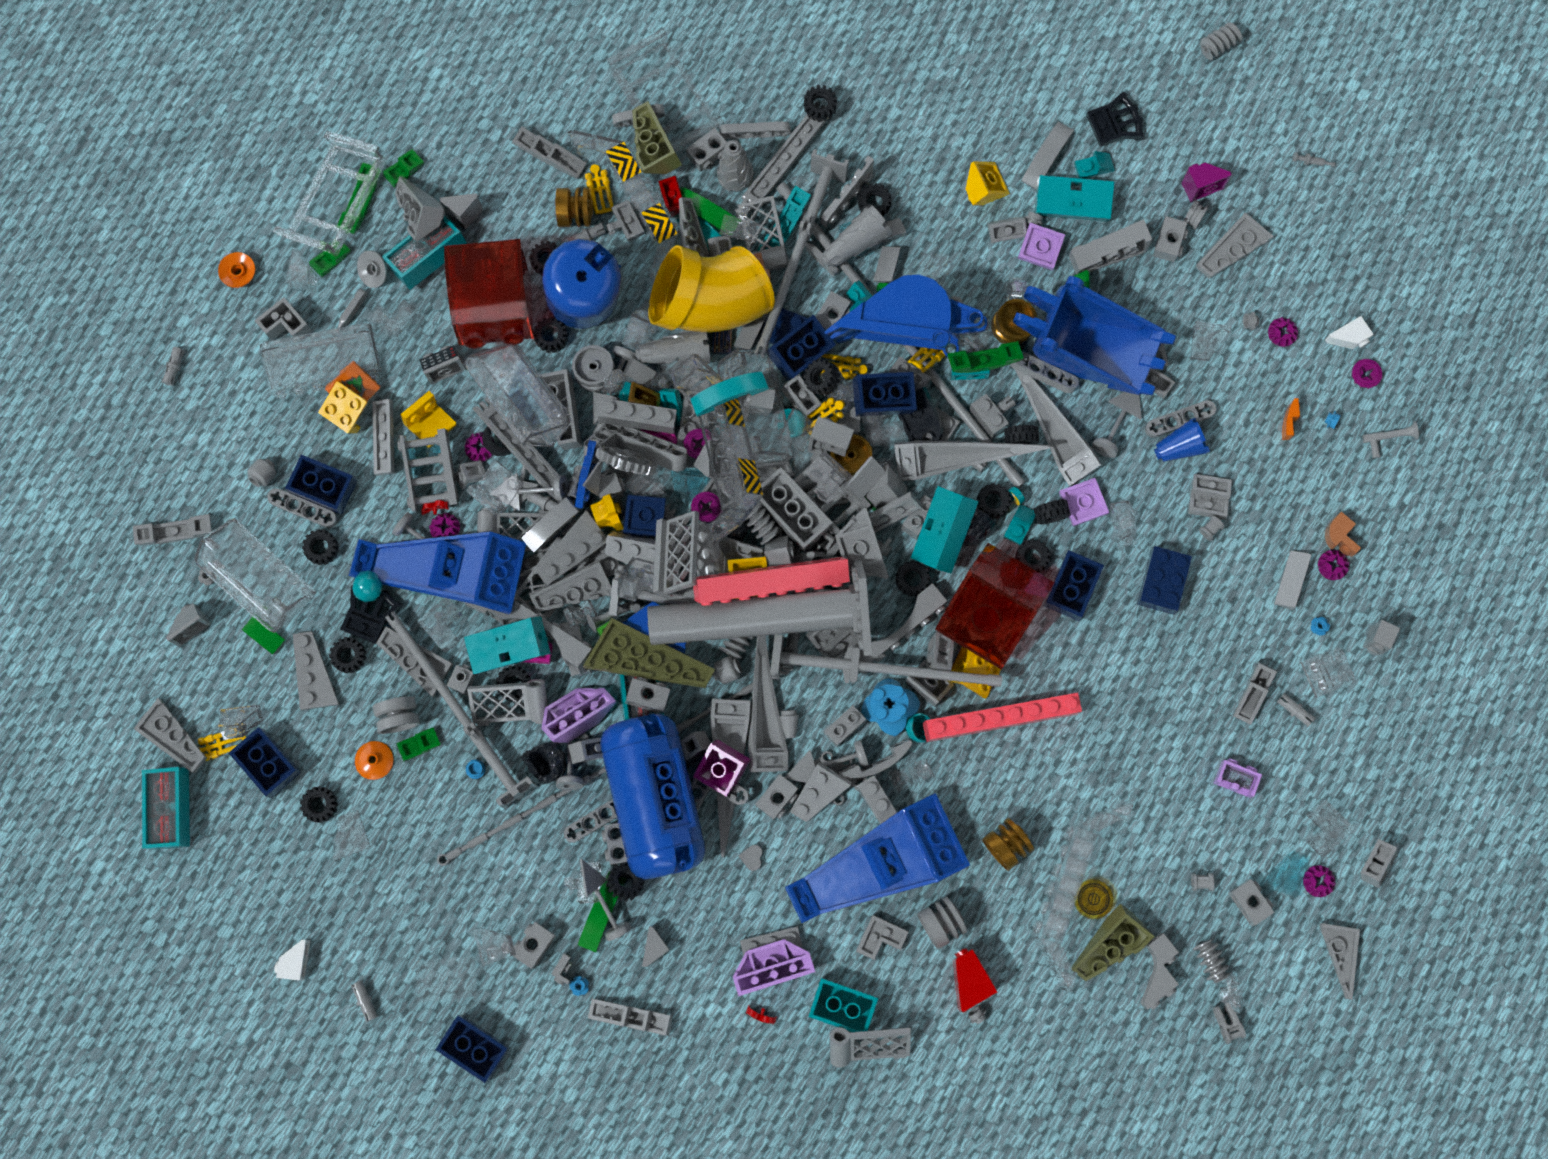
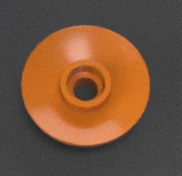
M230 253L219 263V278L228 287H244L252 281L255 275V264L245 253ZM241 270V273L236 275V271Z
M379 741L365 743L358 749L355 755V767L358 773L370 780L385 777L392 769L394 762L391 749ZM372 756L376 758L374 763L369 761Z

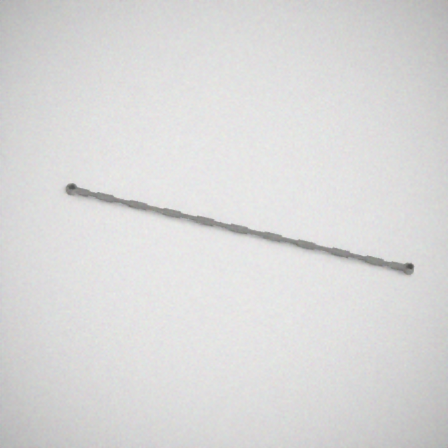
M781 670L780 676L787 675L790 671L783 672ZM753 683L724 700H735L742 695L745 696L753 691ZM711 706L697 716L677 724L678 733L692 726L699 719L711 714ZM605 767L583 777V786L605 773ZM562 790L555 795L552 794L538 802L536 806L502 822V825L487 833L484 832L468 841V844L461 848L458 847L447 854H440L437 857L438 864L441 866L448 865L450 860L463 854V851L474 848L488 840V837L503 829H508L539 809L542 810L572 790ZM442 856L447 858L444 864L440 862Z

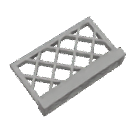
M692 511L670 520L659 519L656 521L653 593L669 598L672 597L674 592L696 585L699 512ZM690 519H692V523L690 524L689 528H687V523ZM684 529L686 532L680 540L678 537ZM691 536V541L688 544V546H686L685 543ZM682 547H683L685 550H684L683 554L681 555V557L679 558L677 555L679 554V552L681 551V549H682ZM690 554V560L685 564L684 561ZM683 566L684 569L678 576L676 573L678 572L680 567ZM689 572V581L684 582L683 580Z

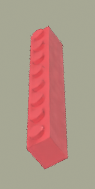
M836 557L696 577V585L693 586L694 600L701 603L702 606L712 605L713 601L729 603L734 598L749 600L751 596L758 595L759 598L769 597V593L785 595L790 590L805 592L807 591L806 588L811 587L814 590L825 589V585L841 587L843 583L850 582L848 559Z
M1078 693L930 719L923 723L926 741L932 742L1073 716L1081 713L1082 708Z

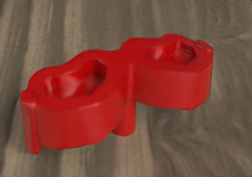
M437 500L434 503H425L422 505V515L430 511L437 515V509L449 510V503L442 500Z
M749 1005L747 1007L746 1014L758 1021L775 1024L777 1016H764L765 1009L763 1008L759 1014L752 1010Z

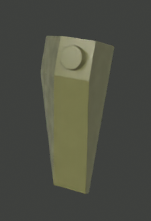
M649 101L633 109L635 155L643 173L667 174L682 166Z
M1120 903L1103 922L1072 965L1071 970L1083 980L1088 981L1106 971L1107 967L1112 964L1120 963L1130 954L1140 952L1154 938V935L1135 914Z

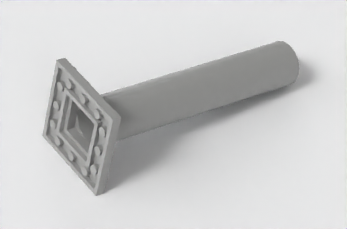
M862 560L854 561V567H851L853 584L849 585V589L774 595L764 598L751 597L749 600L732 599V602L729 603L713 601V604L708 606H702L698 602L648 606L647 616L650 644L659 645L853 628L857 635L859 650H863L864 656L872 655L867 580Z

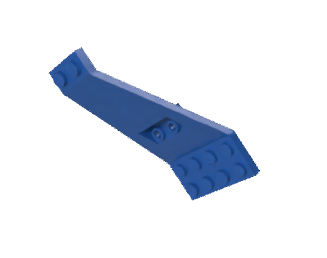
M490 531L385 544H375L358 539L348 576L356 577L360 572L368 570L375 572L383 585L467 602L510 614L526 543ZM448 554L452 555L453 559H450ZM444 572H448L449 576H445Z
M935 793L901 809L805 877L786 886L785 889L801 923H804L823 913L939 882L970 866ZM881 848L885 851L884 855L880 852ZM889 867L893 868V873L889 871Z

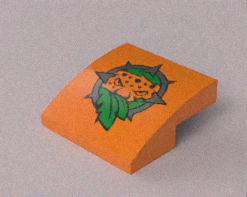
M353 360L340 371V374L326 385L325 390L330 393L335 383L341 382L368 401L381 386Z

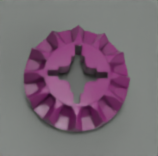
M1281 317L1275 319L1269 325L1268 336L1275 345L1286 347L1296 341L1299 330H1297L1296 323H1293L1290 318ZM1287 326L1286 332L1288 334L1285 333L1284 336L1280 337L1281 331L1279 329Z
M1362 359L1353 366L1351 376L1354 379V383H1357L1360 388L1369 389L1375 387L1381 381L1382 369L1377 362L1371 359ZM1363 370L1365 372L1372 370L1371 374L1369 375V378H1361V376L1364 373Z
M694 429L686 434L683 443L688 456L697 459L703 449L700 447L694 449L695 443L693 440L698 441L702 439V447H704L707 441L713 442L712 436L706 430Z
M482 432L472 433L466 439L464 445L466 455L473 461L481 460L483 462L493 455L485 447L481 448L478 454L477 448L473 447L478 445L479 440L484 446Z
M701 492L693 498L691 512H699L700 521L711 522L719 516L721 502L715 494ZM711 501L709 506L711 512L706 510L701 513L703 508L701 503L707 504Z
M447 512L438 514L435 518H432V522L429 525L430 534L433 538L458 535L460 523L452 514ZM446 521L447 526L450 527L446 528L443 534L442 529L439 527L443 526Z
M1339 550L1326 551L1318 560L1319 572L1329 580H1339L1349 570V561L1346 555L1339 552ZM1336 559V564L1339 567L1332 571V565L1328 562H1333Z
M1322 865L1312 866L1305 872L1303 884L1306 891L1312 896L1325 897L1333 892L1336 884L1335 875L1332 874L1329 868ZM1325 875L1322 880L1325 885L1316 886L1317 880L1314 877L1320 878Z

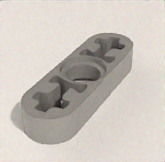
M662 104L651 105L658 119L665 116ZM632 110L614 114L612 116L614 127L621 128L633 125Z

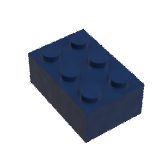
M814 314L767 349L766 354L787 382L806 369L809 364H812V361L819 359L836 345L832 338L824 333L826 330Z
M913 372L859 374L852 379L856 417L911 414L917 410Z
M301 454L285 489L290 494L342 515L358 481L353 475Z
M1154 546L1150 551L1137 605L1172 615L1176 614L1179 609L1192 556Z
M1068 550L1044 607L1080 621L1104 565Z
M260 727L255 729L229 752L230 756L260 791L271 799L302 773L266 730Z
M461 1014L457 1015L435 1050L483 1083H487L511 1047Z

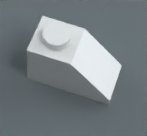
M1360 316L1331 333L1325 341L1328 344L1350 349L1358 346L1363 348L1370 343L1369 339L1374 334Z
M301 940L279 957L274 970L277 974L276 978L305 980L310 940Z

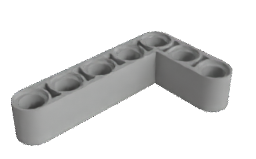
M605 424L584 442V457L587 455L588 442L592 440L597 442L595 454L600 446H612L622 450L627 449L641 454V457H646L657 465L672 471L680 472L686 468L687 450L684 447L635 428ZM594 456L593 463L597 464L600 459Z

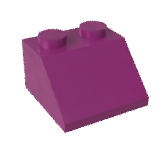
M1196 163L1188 168L1181 184L1190 202H1194L1223 190L1232 174L1230 171L1208 163L1200 165Z
M717 739L708 747L693 777L727 797L743 775L751 759Z

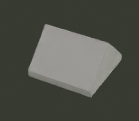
M477 193L440 197V202L446 215L464 229H467L483 211Z
M885 464L883 467L885 473L865 495L876 510L907 494L906 485L888 464Z
M924 660L918 667L926 668V660ZM908 676L905 682L934 707L954 686L949 680Z

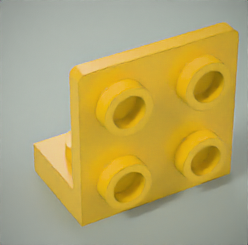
M336 382L318 413L346 433H357L361 427L356 422L368 401L341 382Z
M430 391L401 413L404 425L418 439L435 437L438 434L437 429L445 428L449 432L457 425L437 405L435 397Z
M963 645L952 665L951 671L999 675L1003 665L978 648ZM951 681L962 684L985 699L993 687L986 684Z

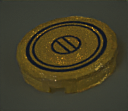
M1090 879L1082 882L1076 888L1073 903L1082 916L1088 919H1098L1110 912L1113 906V894L1106 883Z

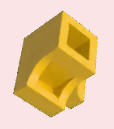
M610 494L603 496L601 501L590 505L599 528L611 526L616 531L624 529L619 516L622 513L618 502L614 503Z

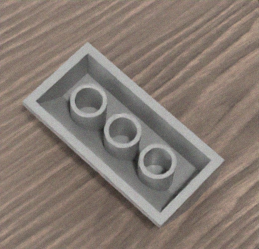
M781 467L761 484L763 495L752 493L753 498L761 502V507L766 509L771 518L804 553L833 524Z

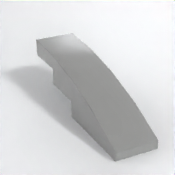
M522 126L512 141V144L535 158L576 179L586 165V162L557 143L553 144L539 134L536 136Z
M593 998L588 1014L589 1019L669 1036L673 1018L671 1015Z

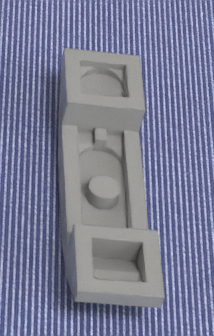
M1058 121L1040 147L1021 182L1037 190L1038 177L1040 175H1047V172L1074 130Z
M210 514L153 525L150 523L133 526L135 545L172 543L212 533Z
M904 739L890 746L891 755L865 768L860 769L859 765L853 764L837 773L844 778H862L877 774L895 764L908 751L912 742L910 739Z

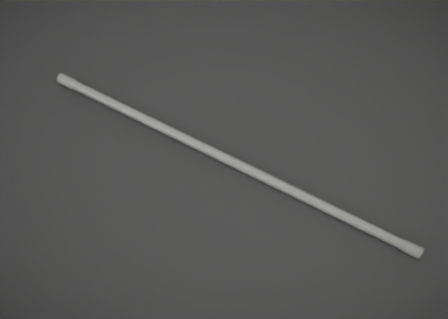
M785 182L776 188L785 201L792 192ZM806 209L801 216L802 220H804V217L806 215ZM814 222L812 233L826 249L832 242L818 224ZM847 261L839 265L853 284L860 280L871 295H874ZM903 345L911 356L918 351L917 347ZM921 354L915 360L919 361L923 357V355ZM927 360L922 363L923 367L929 363ZM933 367L925 371L924 373L931 377L930 380L980 442L993 443ZM1006 458L995 460L1015 487L1019 488L1026 482Z

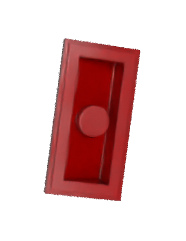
M676 175L658 181L670 218L679 213V198H682Z

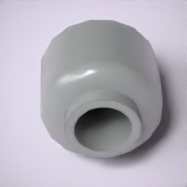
M257 459L247 471L248 480L257 487L267 486L276 476L274 463L269 459Z
M731 656L716 661L714 663L715 673L713 677L722 684H728L737 680L742 672L739 661Z

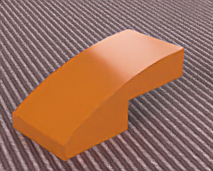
M1294 398L1285 413L1282 425V440H1290L1294 436L1293 421L1300 417L1298 398Z

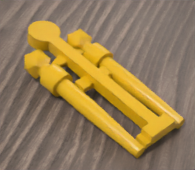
M594 164L590 167L591 173L585 174V179L587 180V188L590 190L595 215L609 213L612 211L613 200L609 186L610 180L607 177L608 172L606 169L600 172L599 166ZM593 181H596V184H597V187H596V188H593V187H594V182H593ZM602 190H606L610 208L605 207ZM595 192L599 193L601 210L597 208Z
M921 348L908 360V363H912L924 373L936 362L944 358L945 354L943 350L938 352L936 349H930L928 352L929 348ZM921 354H925L919 361L915 360ZM930 357L932 360L923 367L922 363Z
M830 354L821 356L840 361V363H831L839 368L838 373H840L842 379L852 380L857 375L852 373L853 371H858L859 374L867 373V367L860 365V358L853 359L850 356L843 357ZM842 369L850 370V374L849 372H842Z
M834 397L824 401L821 406L805 418L804 430L811 436L812 431L810 428L815 425L817 419L809 425L806 421L818 413H821V418H828L827 416L832 413L833 416L829 419L835 423L844 417L843 412L839 411L836 413L835 411L844 409V401H835Z
M243 726L214 735H207L206 738L201 737L198 739V744H206V747L199 748L202 752H208V754L204 755L207 757L205 761H209L211 758L215 759L220 755L229 753L237 746L234 745L223 749V745L241 739L243 741L246 735ZM240 731L241 735L220 741L221 737ZM216 739L215 744L209 745L210 742H213ZM218 747V751L215 750L211 752V749Z

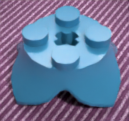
M884 679L876 684L873 692L864 700L861 712L868 721L877 722L883 732L891 736H897L904 730L907 718L917 713L920 701L912 691L903 688L898 681ZM888 701L895 703L891 709H888V706H885Z

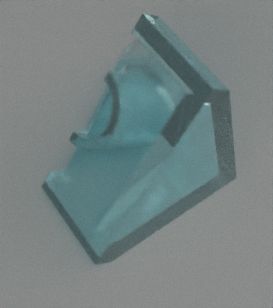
M685 469L680 472L670 470L676 498L686 505L711 479L696 469Z

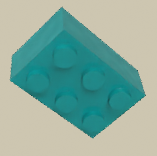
M821 978L808 1017L838 1028H844L849 1032L868 1031L878 998Z

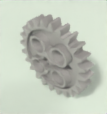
M600 446L595 454V457L600 459V461L606 462V464L612 465L613 468L625 472L631 471L640 475H655L657 469L655 462L627 449L622 450L612 446Z

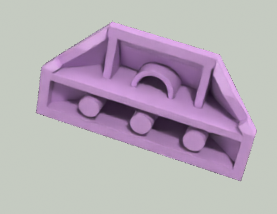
M576 688L545 707L541 729L553 742L569 743L599 724L615 705L616 701L605 688Z
M783 939L746 951L733 975V980L738 996L814 973L815 969L809 952Z

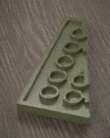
M613 618L610 619L583 665V668L701 688L707 687L715 673V669L665 644L651 645L649 636Z

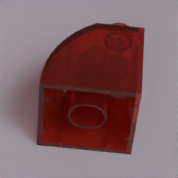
M513 239L444 246L448 302L452 326L458 344L476 349L491 342L517 345L522 343L524 339H534L532 284L521 240Z
M987 543L963 579L935 630L1002 670L1055 582L992 544Z

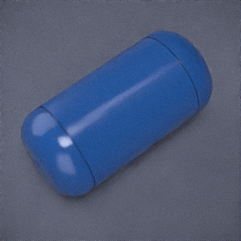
M585 239L564 242L553 250L544 264L542 283L547 307L554 317L569 327L580 329L598 326L609 318L617 305L621 283V266L616 258L600 243Z
M650 714L617 722L609 726L603 732L600 739L602 756L627 863L631 872L641 879H655L691 870L703 861L706 854L704 837L680 737L678 736V729L675 722L663 714Z

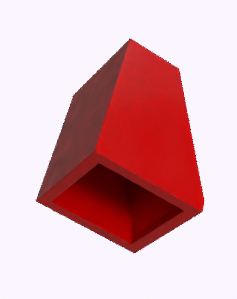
M967 948L955 953L956 958L952 960L958 1010L962 1013L997 993L973 949L967 950Z

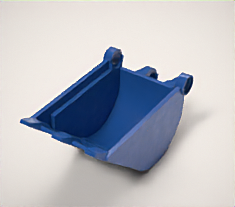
M919 274L905 275L890 282L866 302L861 303L834 323L824 333L827 336L832 334L830 337L833 340L837 339L836 342L838 344L853 338L943 350V353L947 356L946 348L950 344L956 346V352L960 351L958 344L960 334L983 332L988 327V320L980 310L954 301L934 279ZM981 318L978 323L974 324L976 319ZM985 321V324H984V326H983L982 328H976V327L981 326V325L983 324V322Z
M1069 276L1065 285L1059 287L1055 295L1033 286L1026 288L1024 298L1047 313L1043 321L1036 317L1032 318L1016 312L1013 323L1036 337L1032 349L1040 360L1078 378L1108 384L1107 388L1136 395L1154 394L1156 387L1145 383L1150 369H1164L1166 361L1157 358L1156 355L1161 343L1174 344L1176 340L1175 335L1166 332L1163 328L1083 286L1084 282L1074 276Z

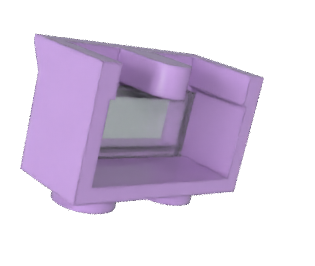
M1228 759L1221 761L1213 783L1252 798L1255 796L1262 774L1257 773L1258 770L1253 767L1246 766L1244 768L1239 766L1238 761Z

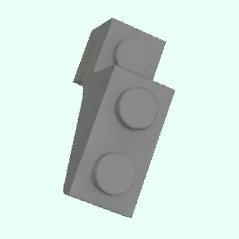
M1160 933L1146 945L1153 958L1154 967L1141 999V1005L1144 1009H1155L1161 1004L1160 999L1165 995L1169 997L1177 991L1175 987L1179 985L1164 966L1165 963L1168 966L1177 959L1175 955L1179 953L1164 933Z

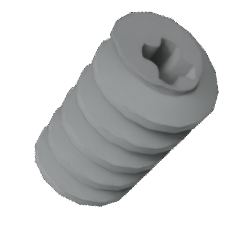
M1228 22L1225 26L1202 38L1200 47L1204 56L1208 60H1212L1213 56L1217 57L1219 55V52L1224 53L1225 49L1231 48V45L1235 46L1237 41L1241 42L1243 37L1237 26Z
M755 501L745 506L739 514L745 513L743 520L750 519L747 526L754 525L751 532H759L756 535V539L762 537L763 540L760 544L763 545L776 536L779 527L774 525V520L769 519L770 515L765 513L766 509L760 507L761 502Z
M754 636L729 638L730 641H723L726 648L719 647V649L733 658L741 659L742 656L739 654V651L746 652L743 645L750 646L747 639L754 640Z
M1210 939L1195 946L1193 951L1200 950L1196 957L1204 959L1200 963V966H1207L1203 973L1211 974L1207 981L1213 980L1214 983L1231 977L1232 973L1225 972L1229 966L1221 964L1226 959L1218 957L1222 953L1221 950H1215L1219 944L1217 942L1211 943L1213 939Z

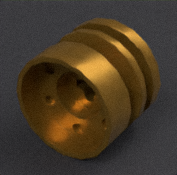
M556 188L555 207L558 227H571L572 219L576 220L577 227H581L582 218L584 219L585 227H590L593 216V201L589 188H583V196H581L580 188H576L575 196L571 195L570 188Z
M1010 818L1004 820V823L1008 829L1000 824L998 825L1001 833L1000 836L991 831L982 841L1000 865L1009 871L1019 863L1015 856L1016 853L1025 858L1027 855L1024 849L1029 853L1035 849L1024 830Z

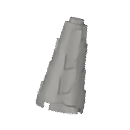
M731 140L725 143L724 150L719 159L717 178L724 189L728 191L735 190L736 192L743 191L753 181L754 171L752 163L747 158L745 149L742 148L738 141Z
M869 204L839 234V237L825 249L824 257L821 259L827 267L839 266L851 257L857 256L867 248H872L885 238L890 237L892 230L889 225L886 228L884 227L886 225L885 219L873 205Z
M684 330L678 334L664 336L661 339L639 345L638 349H635L636 359L640 360L641 363L709 364L710 351L709 344H707V332Z
M705 521L700 522L698 526L697 576L727 573L728 562L726 556L723 555L717 537H715L710 524L706 525Z

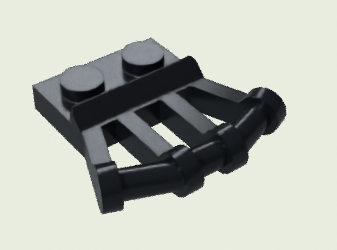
M1122 92L1111 103L1086 113V117L1100 147L1115 141L1118 142L1121 139H1134L1136 141L1145 139V133H1143L1144 119L1139 115L1137 104H1134L1125 92ZM1121 102L1126 106V108L1112 112V109ZM1127 114L1132 115V119L1123 121L1121 123H1117L1116 118H1119L1121 116ZM1135 125V132H1121V129Z
M351 585L350 608L340 630L376 644L384 627H386V616L388 615L391 618L393 616L391 612H398L403 607V604L400 601L397 602L389 594V591L383 590L378 597L379 599L372 615L366 613L370 602L363 601L360 610L357 609V597L354 595L353 585ZM386 601L391 606V608L382 616V618H378L380 611L384 605V602Z

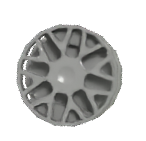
M1195 200L1183 221L1194 226L1193 229L1196 230L1209 207H1203L1199 201Z

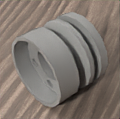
M947 896L942 898L945 908L937 901L935 902L936 913L929 907L917 913L923 928L938 950L949 944L948 933L955 939L959 938L956 929L962 935L967 933L961 913Z

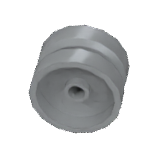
M588 345L581 348L572 360V370L578 384L583 389L590 392H601L609 387L616 368L610 353L605 348L598 345Z
M415 697L393 698L372 706L374 716L382 718L376 723L378 734L401 732L420 725L419 715L412 712L417 708Z

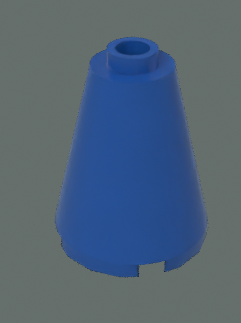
M1193 418L1158 442L1154 452L1158 460L1162 458V461L1165 462L1209 453L1210 450L1205 444L1206 439L1198 422H1196V418Z

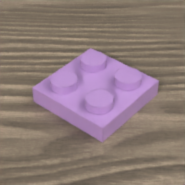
M1030 223L1017 259L1053 271L1065 234Z
M1095 478L1059 491L1061 499L1067 500L1071 514L1069 519L1073 527L1109 514Z

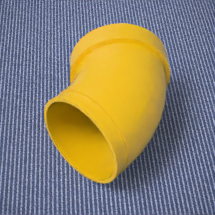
M676 245L667 253L656 274L649 299V321L653 325L671 331L676 328L694 332L731 330L744 326L771 312L775 304L774 291L761 263L744 247L735 246L729 251L714 257H700L697 251Z

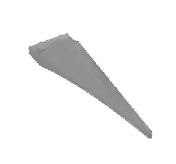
M1015 370L1046 440L1050 445L1057 467L1068 485H1074L1102 466V463L1092 450L1093 448L1033 377Z
M926 440L896 442L894 444L897 472L901 481L918 480L968 466L1050 448V445Z
M765 635L757 636L748 743L749 758L751 759L750 772L788 771V750L770 673L771 669Z
M712 699L711 728L713 742L718 739L741 754H745L750 728L751 701ZM734 786L728 796L731 797V794L737 795V792L734 791L736 786ZM717 793L721 857L724 858L735 803Z

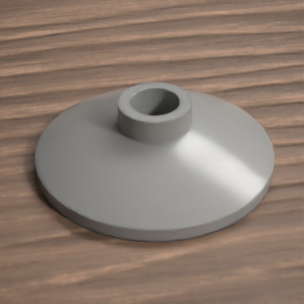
M372 250L365 251L360 255L357 262V270L362 282L371 288L383 285L387 277V267L382 256Z

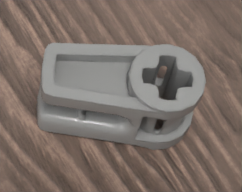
M1231 1001L1224 1004L1230 1024L1226 1022L1225 1015L1219 1006L1212 1008L1226 1044H1230L1234 1039L1246 1037L1244 1027L1239 1021Z

